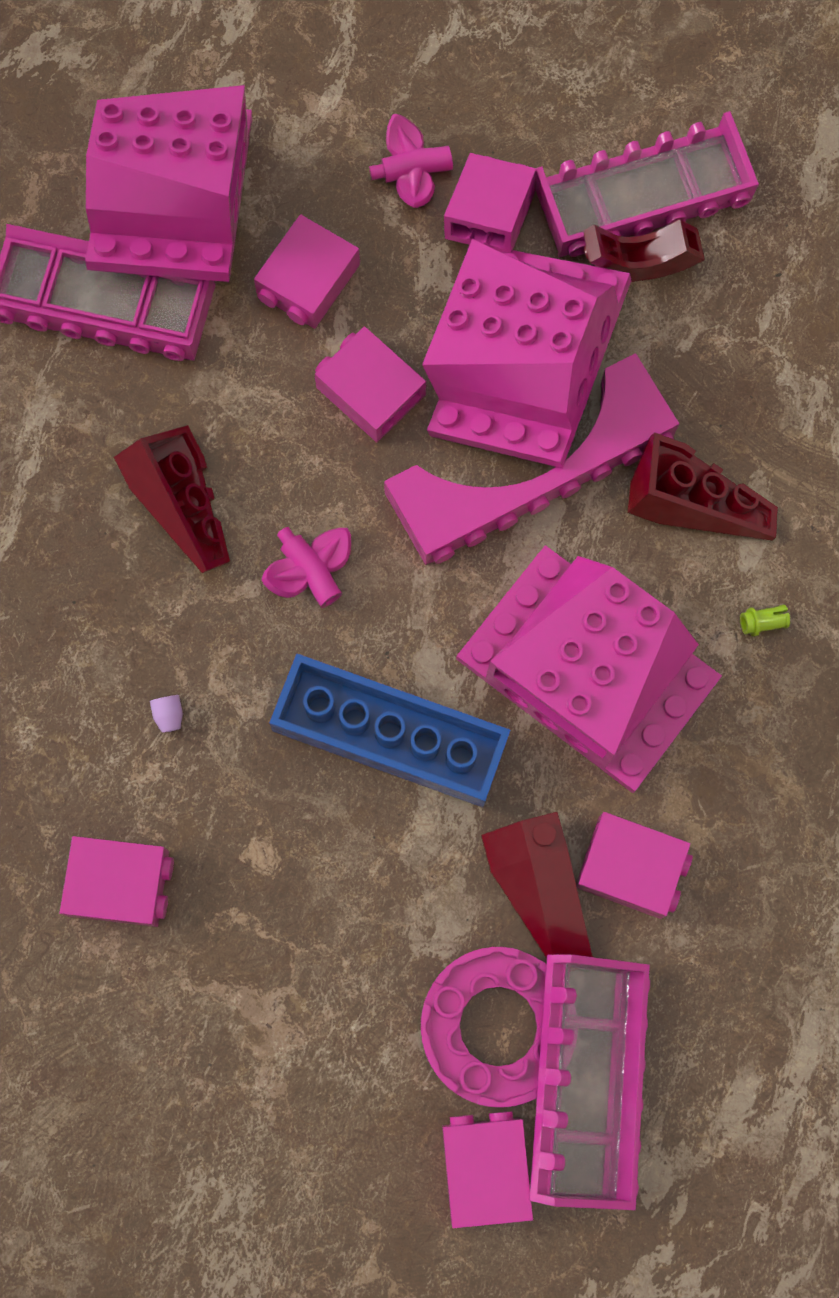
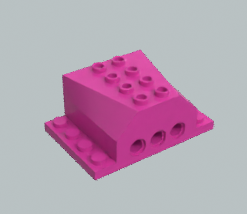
M245 85L97 100L86 154V213L90 228V238L85 259L87 270L223 282L230 281L252 125V110L246 109Z
M472 239L422 364L439 398L427 428L429 435L447 441L563 468L631 283L630 273L515 250L512 253H501Z
M546 545L456 656V660L632 793L637 790L722 677V675L692 654L699 644L672 610L615 568L577 556L573 563L570 564Z

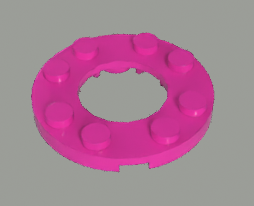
M482 948L454 960L433 982L422 1009V1044L429 1064L436 1075L457 1095L473 1103L488 1107L517 1106L537 1098L546 963L514 948ZM495 987L514 990L525 998L535 1014L537 1027L534 1043L526 1055L512 1064L502 1066L482 1063L470 1054L462 1041L460 1030L462 1012L469 1000L482 990ZM567 1004L566 1015L576 1016L574 1004ZM565 1027L573 1031L574 1040L571 1045H564L562 1070L566 1069L575 1048L577 1028Z

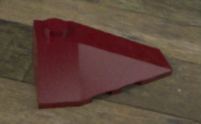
M188 425L140 438L114 456L129 489L201 573L230 562L221 522L214 517L210 501L215 499L213 490L206 487L203 470L207 468L205 458Z
M655 432L650 436L630 483L629 514L669 526L770 541L776 538L777 506L744 483L736 485L721 474L723 469L713 463L709 466L694 455L696 450L686 443Z
M558 812L522 820L481 835L492 876L499 883L516 913L521 917L545 958L547 959V955L593 957ZM569 967V972L578 970L580 968Z

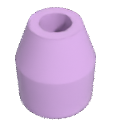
M179 695L150 701L153 720L162 733L181 729L183 711Z

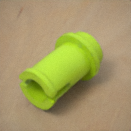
M786 605L755 610L752 607L748 608L746 612L740 615L743 633L755 637L762 631L788 628L790 626V614H783V612H787L788 608Z

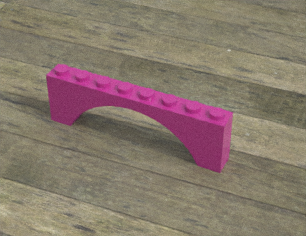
M635 353L605 368L601 380V405L597 421L581 446L565 460L563 468L555 467L532 480L514 485L472 487L441 479L415 465L385 480V495L425 565L433 561L439 564L450 559L455 554L454 550L464 545L473 547L486 539L487 533L497 528L503 531L512 527L518 522V517L528 512L531 515L541 512L550 505L549 501L561 495L562 498L572 496L581 489L580 485L591 479L593 482H598L612 473V468L622 463L624 466H629L641 459L649 438L654 432L674 439L673 437L679 422Z

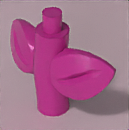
M393 114L389 120L386 132L387 149L393 156L381 158V164L369 166L371 180L384 178L386 183L397 180L396 189L399 197L411 207L418 208L427 204L434 194L435 185L429 173L453 170L450 147L424 148L423 135L419 128L404 116Z
M289 527L280 530L277 536L283 543L280 550L286 558L276 560L268 566L262 576L263 584L274 594L285 598L295 597L309 586L321 608H325L338 600L342 592L334 581L331 572L341 569L348 561L351 551V534L349 529L335 528L318 535L313 540L311 546L301 535L295 536Z

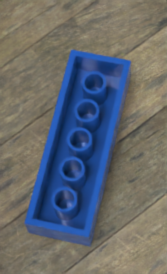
M297 653L269 722L272 731L482 808L484 807L511 731L510 729Z

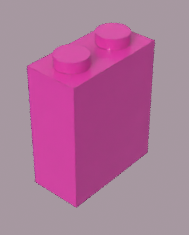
M470 153L444 214L445 239L468 245L474 239L501 253H512L535 194L536 168Z
M300 214L254 278L257 297L268 307L275 308L277 306L287 312L288 317L299 325L307 324L315 329L359 267V248Z
M365 326L357 334L354 332L349 334L343 340L340 350L332 358L330 356L325 357L315 370L316 388L376 443L426 396V381Z
M602 812L595 826L576 887L662 919L667 916L668 911L674 913L677 908L681 891L676 890L680 875L686 877L691 866L693 855L687 854L691 843Z
M72 836L60 914L68 917L158 927L159 918L164 919L167 912L168 896L163 895L165 880H171L174 859L169 857V851L161 846Z
M513 1111L489 1113L490 1121L474 1122L473 1115L450 1117V1125H442L452 1228L533 1220L532 1204L529 1201L530 1185L523 1119L513 1118Z

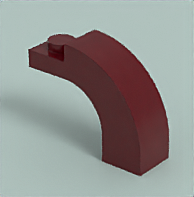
M680 219L658 231L633 237L615 235L595 224L583 230L586 243L584 252L589 262L596 267L630 273L631 282L669 276L705 260L698 229Z

